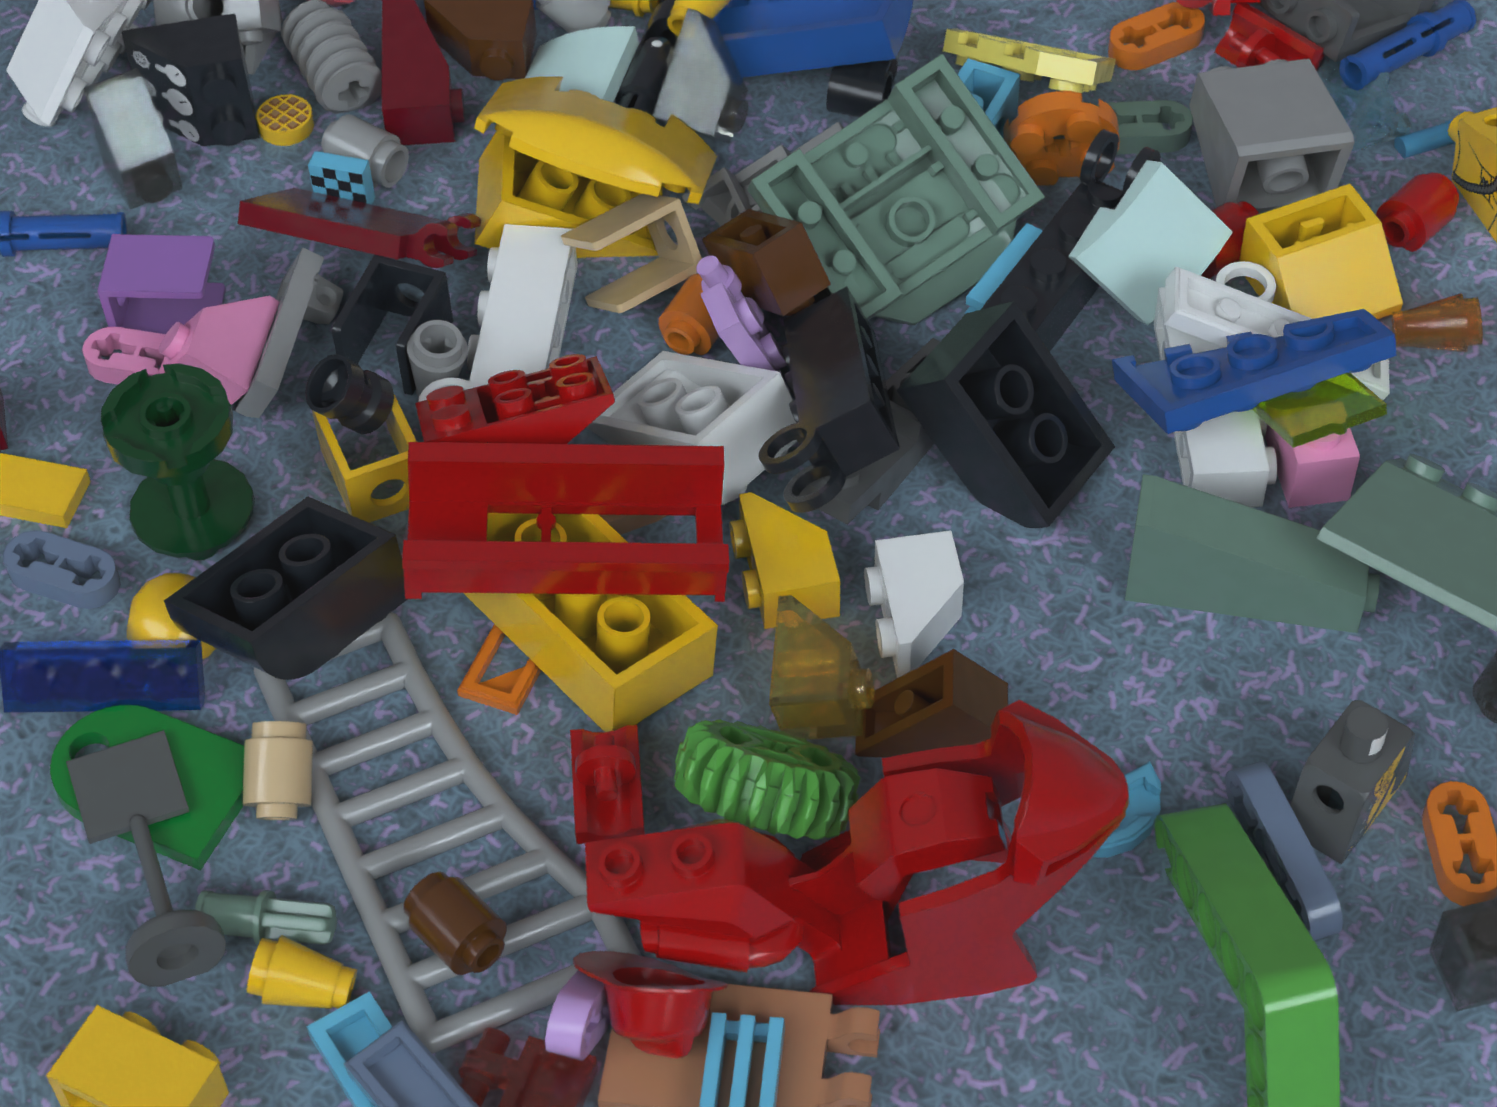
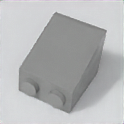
M1276 59L1263 65L1240 68L1221 66L1208 72L1197 74L1189 107L1217 207L1226 202L1238 203L1245 201L1255 207L1258 212L1270 211L1338 188L1355 141L1351 129L1310 59L1295 61Z

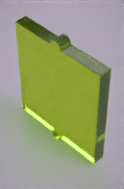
M1345 373L1318 382L1309 390L1289 392L1260 402L1252 410L1294 448L1334 433L1338 435L1345 434L1348 428L1387 415V404L1351 373Z

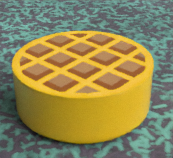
M284 94L274 96L263 102L256 113L261 137L273 145L289 146L305 140L314 129V119L310 104L304 98L296 95Z

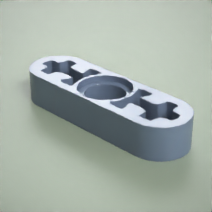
M1260 761L1229 770L1225 777L1228 800L1245 833L1261 858H1266L1275 875V880L1313 940L1340 933L1343 927V917L1337 894L1270 767L1265 762Z

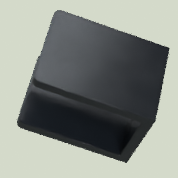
M374 255L333 324L332 336L336 354L359 363L387 312L411 317L397 341L396 352L403 391L405 394L413 395L416 387L407 353V342L416 329L427 321L444 320L453 323L446 272ZM407 283L419 288L424 293L421 301L415 302L407 298L400 291L398 284Z

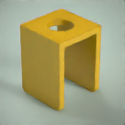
M395 394L393 407L386 423L399 454L354 470H350L327 417L312 410L321 452L348 513L370 523L408 510L409 442L417 441ZM397 479L404 482L401 490L389 498L375 499L371 497L373 490L385 481Z

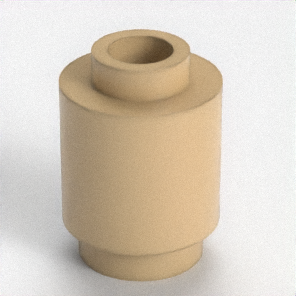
M289 721L252 723V738L246 739L244 744L243 805L256 807V819L296 820L298 807L311 806L313 741L306 739L307 724Z

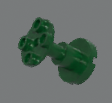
M180 363L163 365L165 373L155 374L150 377L148 376L147 369L131 374L113 388L101 408L103 437L114 461L133 474L147 477L139 484L130 500L129 520L139 541L156 553L177 558L187 557L195 561L205 560L214 556L219 549L226 547L244 532L253 515V507L255 505L254 493L245 475L228 462L214 459L223 452L233 433L232 407L220 380L202 368Z

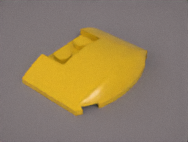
M532 77L502 83L476 118L474 129L484 134L490 124L494 122L496 123L495 130L497 132L511 136L508 147L532 158L598 182L654 197L659 196L661 186L675 193H685L687 187L690 193L687 203H700L717 159V155L708 144L673 114L670 115L666 126H661L656 123L654 116L644 111L626 108L581 90L559 91L563 77Z

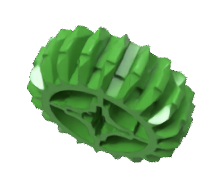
M721 719L698 722L694 726L688 727L684 742H680L675 759L674 787L690 803L700 805L705 812L716 813L724 817V819L744 824L750 829L765 830L772 835L776 833L785 834L795 839L805 836L814 840L838 836L841 831L846 830L849 820L848 809L859 798L857 789L861 778L858 776V770L850 762H847L842 755L831 753L826 746L815 745L808 742L806 738H797L786 734L784 731H774L762 725L752 726L740 721L730 723Z

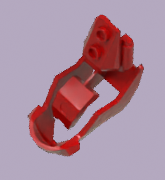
M1017 700L997 711L991 725V738L976 744L935 748L882 758L884 778L880 779L848 809L850 830L803 853L800 860L775 836L754 831L745 825L727 819H716L664 832L585 842L587 906L590 912L639 920L644 951L655 953L656 958L747 973L749 968L766 967L782 962L796 947H799L812 957L814 963L816 987H813L809 992L833 994V1005H904L988 994L1030 984L1036 980L1035 962L1016 933V930L1049 901L1093 857L1111 833L1119 827L1129 805L1128 784L1125 775L1110 756L1057 718L1021 700ZM1021 797L1011 835L1003 820L1001 807ZM967 860L1004 863L993 871L962 883L898 903L914 873L933 870ZM898 903L907 952L892 957L888 919Z

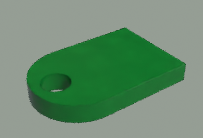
M118 705L103 708L86 715L73 724L60 738L53 751L50 775L62 806L73 817L82 822L66 761L74 759L80 749L90 744H103L110 748L163 730L165 731L190 812L148 825L156 853L201 871L244 806V745L156 710L137 705ZM131 831L117 835V837L135 844Z

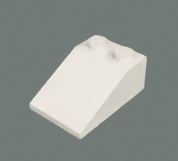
M662 351L613 392L615 403L589 424L587 428L611 445L724 446L725 466L721 505H725L739 498V494L746 491L747 485L765 470L758 457L763 444L777 431L796 423L789 407V403L793 400L780 372ZM794 440L785 445L783 448H781L774 458L787 455L788 449L794 443H796L797 440Z

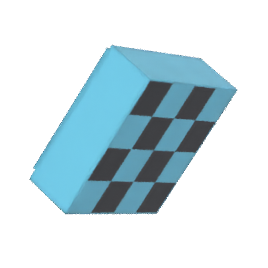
M314 151L308 163L313 192L373 204L375 193L369 160Z

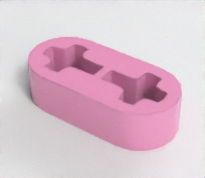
M123 327L98 329L88 336L82 348L89 374L96 380L117 385L131 374L147 369V373L150 376L158 374L160 369H158L157 365L161 366L165 357L159 353V347L166 334ZM114 350H121V351H122V353H113V352H114ZM101 356H110L109 360H103Z

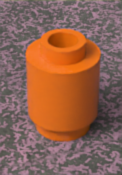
M699 274L691 275L685 281L658 321L659 329L666 344L675 352L684 355L692 353L701 356L705 355L719 338L700 295L703 293L701 285L703 279Z

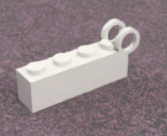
M504 224L499 248L491 247L488 255L487 275L488 281L491 282L490 290H481L478 299L477 316L478 324L481 326L480 335L471 334L468 343L467 363L468 369L471 370L470 379L443 378L436 380L424 388L418 402L427 400L426 397L430 392L447 386H462L464 390L487 385L490 377L501 372L522 370L525 374L549 369V364L559 358L578 266L576 247L564 245L561 235L574 228Z
M1240 261L1228 264L1218 272L1215 281L1224 285L1228 280L1238 276H1247L1258 280L1264 286L1265 292L1257 298L1270 303L1273 302L1276 281L1272 273L1265 267L1253 262ZM1165 287L1159 288L1154 329L1160 360H1165V348L1190 344L1192 353L1224 348L1164 325ZM1264 401L1251 410L1231 412L1202 422L1195 429L1173 432L1183 485L1248 507L1263 506L1266 487L1268 484H1275L1277 478L1275 450L1273 447H1265L1263 440L1267 429V412Z

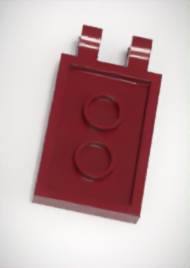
M291 188L240 201L238 224L397 260L405 257L421 261L430 268H441L453 264L454 259L465 260L477 255V248L461 244L458 239V230L460 227L466 229L479 227L481 219L474 214L463 213L452 216L447 220H440L303 189Z

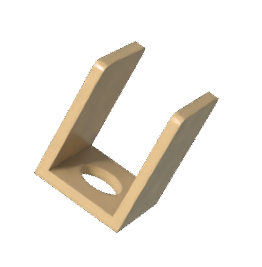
M640 194L561 235L564 245L597 251L646 225L651 234L659 258L587 295L585 299L588 306L615 313H623L682 282L691 275L698 273L696 267L702 257L680 198L661 195L654 197ZM664 220L667 221L673 229L677 239V245L672 241V239L668 235L667 230L665 228Z

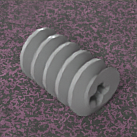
M309 0L301 3L289 13L283 22L281 30L283 43L290 51L293 61L298 65L300 73L305 77L307 85L314 92L318 103L325 110L335 114L354 111L373 104L382 94V71L376 66L374 58L367 51L365 43L359 38L357 30L351 25L349 17L342 10L333 8L321 0Z

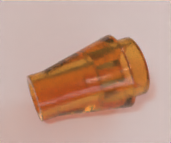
M1458 293L1405 311L1391 313L1392 331L1395 333L1396 348L1417 347L1467 352L1468 346L1482 345V317L1478 297L1463 298V294Z

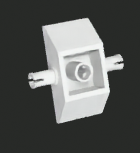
M38 0L6 70L26 99V103L22 107V112L26 118L40 126L52 127L56 122L55 120L58 119V115L64 109L73 113L85 92L90 93L102 73L107 74L119 53L123 55L126 52L122 31L139 27L133 22L140 9L146 10L152 0Z

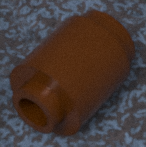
M441 871L434 872L420 880L407 895L403 910L409 917L410 929L453 973L457 975H465L470 972L480 973L491 967L499 959L505 947L503 940L507 931L506 923L461 878L449 877Z

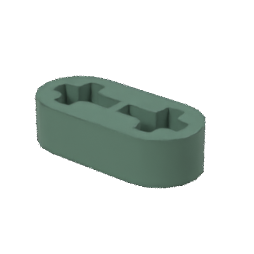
M1168 100L1108 102L1118 119L1120 145L1116 154H1138L1144 147H1150L1160 153L1174 152L1184 148L1190 141L1193 116L1190 110L1181 103ZM1162 123H1169L1171 129H1164Z

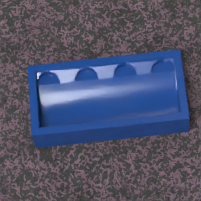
M731 0L698 33L696 38L692 40L684 39L680 48L693 81L700 83L896 59L902 46L910 20L913 0Z

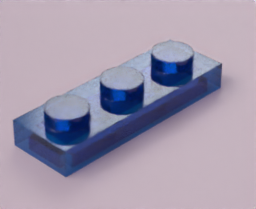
M200 640L5 642L0 647V675L4 713L92 712L118 705H137L156 711L201 710L204 705L205 686Z

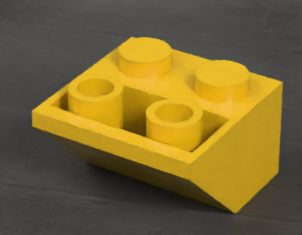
M1351 184L1246 219L1239 262H1253L1265 267L1272 273L1276 281L1273 304L1312 319L1365 309L1378 320L1401 311L1403 301L1382 223ZM1244 276L1258 296L1265 292L1264 286L1258 280Z

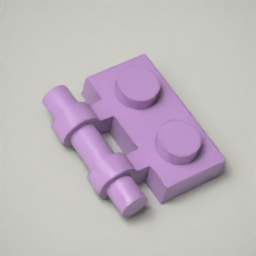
M713 255L702 258L696 267L698 274L703 279L701 283L703 293L700 295L718 335L740 365L781 373L780 369L785 367L787 363L779 344L763 323L764 313L753 299L744 297L741 292V281L731 267L722 265L717 257Z

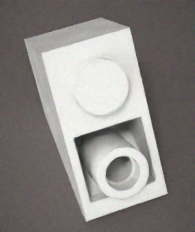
M951 530L875 540L874 567L864 569L868 603L870 606L881 605L884 617L876 619V637L881 658H893L897 678L918 668L962 616L964 579Z

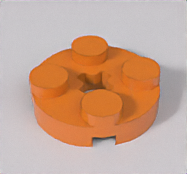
M1055 91L1032 97L1018 106V117L1012 120L1011 123L1007 119L1003 127L1004 140L1037 186H1053L1057 183L1059 177H1080L1085 155L1097 134L1106 129L1116 133L1119 137L1117 115L1108 103L1098 99L1099 107L1094 104L1083 102L1082 93L1074 91ZM1061 135L1065 137V139H1053V137ZM1113 162V164H1112V166H1111V168H1110V171H1109L1108 173H1110V172L1113 170V168H1114V162Z

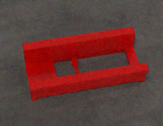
M409 442L407 540H403L402 556L405 599H422V593L715 595V602H725L727 573H729V545L723 544L721 503L725 466L724 446ZM488 513L539 514L536 519V525L541 530V542L487 541ZM553 514L695 516L696 543L551 542V530L556 526V517Z

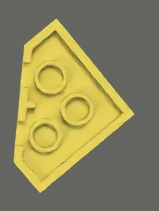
M947 29L943 46L944 52L957 55L955 63L957 65L963 66L967 58L986 64L991 63L1002 66V69L1019 73L1020 80L1034 82V80H1042V76L1050 77L1048 88L1079 93L1089 92V90L1095 91L1097 84L1111 81L1116 62L1114 58L961 29Z

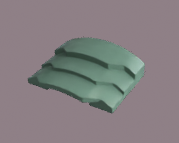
M943 54L897 83L887 100L807 153L803 154L799 148L752 179L747 189L763 213L802 222L831 283L830 286L825 288L829 295L847 286L867 320L875 316L909 325H916L975 286L1014 239L1016 220L1045 198Z

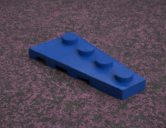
M1360 309L1285 324L1283 336L1272 338L1263 334H1252L1250 331L1226 336L1227 347L1192 353L1190 344L1165 348V360L1136 365L1135 357L1131 355L1112 359L1114 380L1167 434L1175 431L1195 429L1202 422L1231 412L1251 410L1260 402L1289 392L1309 390L1318 382L1345 373L1364 371L1370 368L1372 364L1397 356L1395 333L1368 311Z

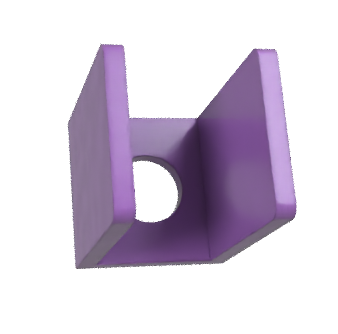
M112 234L97 290L108 327H123L166 334L176 322L184 325L201 309L221 305L226 290L223 283H207L215 249L214 239L211 236Z

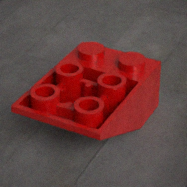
M572 354L553 360L549 364V369L525 374L522 370H509L498 373L488 379L487 385L464 390L462 386L439 388L430 392L426 397L427 400L417 402L415 405L424 442L568 444L613 405L615 398L597 356L586 359L585 355Z

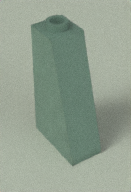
M1145 474L1142 476L1126 586V601L1358 633L1363 611L1375 612L1380 574L1369 573L1368 565L1318 540L1317 537L1321 530L1158 476Z

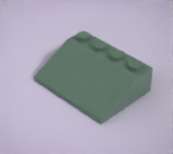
M1409 454L1407 460L1398 458L1385 461L1322 527L1317 539L1497 632V494L1470 482L1467 483L1465 489H1462L1442 479L1445 472L1443 467L1415 454Z

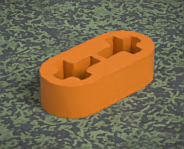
M1173 2L1122 21L1110 31L1108 56L1109 58L1116 59L1115 65L1120 68L1141 70L1188 52L1199 46L1202 41L1205 16L1199 8H1186L1178 2Z
M1450 781L1439 784L1431 790L1422 813V825L1437 883L1442 893L1450 901L1458 905L1472 908L1487 905L1497 895V834L1489 805L1482 793L1464 782ZM1446 805H1455L1460 815H1468L1463 828V834H1458L1452 815L1443 814ZM1464 854H1468L1473 871L1478 874H1484L1480 884H1473L1467 874L1458 873Z

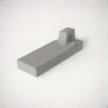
M302 248L283 277L275 298L280 302L248 392L239 398L235 412L247 417L260 418L279 389L302 320L304 319L316 324H330L335 317L344 291L318 274L324 257L306 248Z

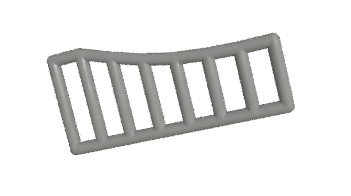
M391 612L386 618L376 623L334 657L337 658L382 641L393 663L389 667L295 702L286 680L275 678L255 667L253 671L274 721L300 722L310 725L406 688L419 712L318 752L313 743L311 805L406 1022L414 1034L433 1054L553 1004L560 990L578 969L573 964L458 1013L437 1020L424 989L458 975L453 973L436 954L412 964L399 935L410 930L409 917L403 910L404 902L387 908L375 881L378 878L503 829L526 853L462 878L482 900L546 874H549L574 898L506 925L507 931L503 940L505 947L499 959L592 920L607 951L640 955V952L622 917L589 911L587 906L586 872L571 860L513 802L479 760L423 667L401 619L397 614ZM306 727V739L312 740ZM430 736L434 737L448 761L343 802L339 801L329 779V775ZM462 783H465L483 806V808L364 855L351 828Z

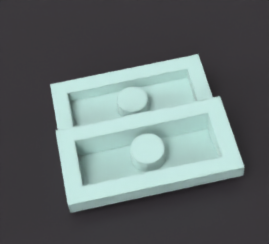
M635 26L597 27L575 31L554 38L539 47L525 78L563 77L559 91L581 90L591 93L600 99L614 102L639 45Z
M1146 160L1116 209L1100 207L1068 257L1135 319L1149 325L1155 318L1158 290L1161 287H1165V279L1174 268L1179 267L1201 276L1223 248L1233 231L1162 162Z

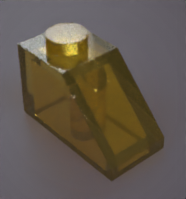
M792 595L779 596L769 706L780 731L808 740L862 736L864 709L872 708L874 705V683L870 669H861L850 641Z

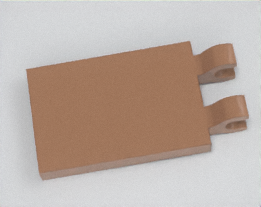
M727 984L726 989L713 991L706 1026L702 1034L694 1037L689 1054L683 1058L677 1059L647 1054L637 1049L629 1038L616 1034L611 1026L598 1096L599 1107H699L712 1012L726 1013L727 1020L740 1021L741 1014L755 1015L757 1023H769L770 1017L784 1018L785 1034L776 1107H871L872 1076L863 1073L846 1072L831 1078H824L827 1052L877 1058L880 1029H878L880 1011L865 1007H855L832 1014L833 994ZM726 1040L718 1107H729L737 1041ZM753 1042L745 1107H759L766 1043Z

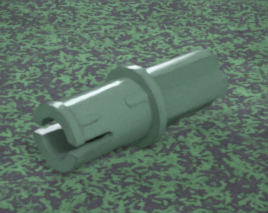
M203 890L199 894L195 905V910L214 917L221 926L224 935L253 938L256 945L259 944L262 938L279 940L281 935L299 943L326 945L332 941L337 928L335 907L330 903L277 898L271 890H263L259 896L214 893V891Z

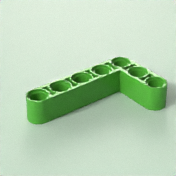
M1226 803L1157 815L1154 829L1158 849L1165 848L1171 868H1165L1166 874L1244 1009L1247 1107H1340L1339 1004L1335 980L1326 958Z

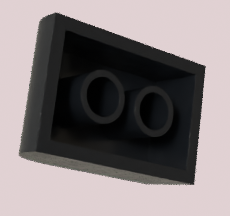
M1014 301L966 313L897 389L899 395L970 493L982 505L1026 528L1049 527L1115 448L1110 438Z
M307 496L165 599L164 603L171 620L182 632L275 678L294 680L309 675L337 656L344 648L376 623L386 618L389 613L407 599H405L402 556L396 534Z

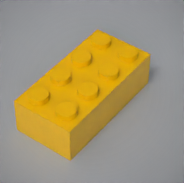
M488 513L487 541L541 542V530L536 525V519L539 514ZM553 514L556 517V526L551 530V542L629 543L598 514ZM463 593L604 732L614 731L627 725L638 724L713 676L718 625L686 595Z

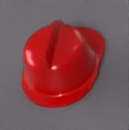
M590 951L579 953L573 958V964L576 969L604 983L610 1022L614 1032L622 1037L629 1038L637 1049L652 1055L677 1059L687 1056L692 1048L694 1037L702 1034L706 1026L713 991L727 988V984L723 981L700 978L674 965L636 954L615 951Z

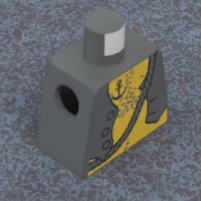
M1354 700L1348 705L1308 757L1290 804L1311 846L1340 864L1344 862L1406 779L1415 739V733L1409 727L1362 700ZM1332 789L1337 791L1344 802L1343 809L1337 810L1328 807Z

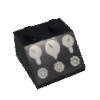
M235 13L122 31L143 118L203 147L219 144L232 146L244 140L259 138L253 93Z

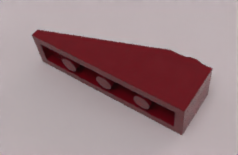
M382 0V114L385 131L396 135L404 146L455 142V123L465 122L462 88L452 89L449 65L415 0Z

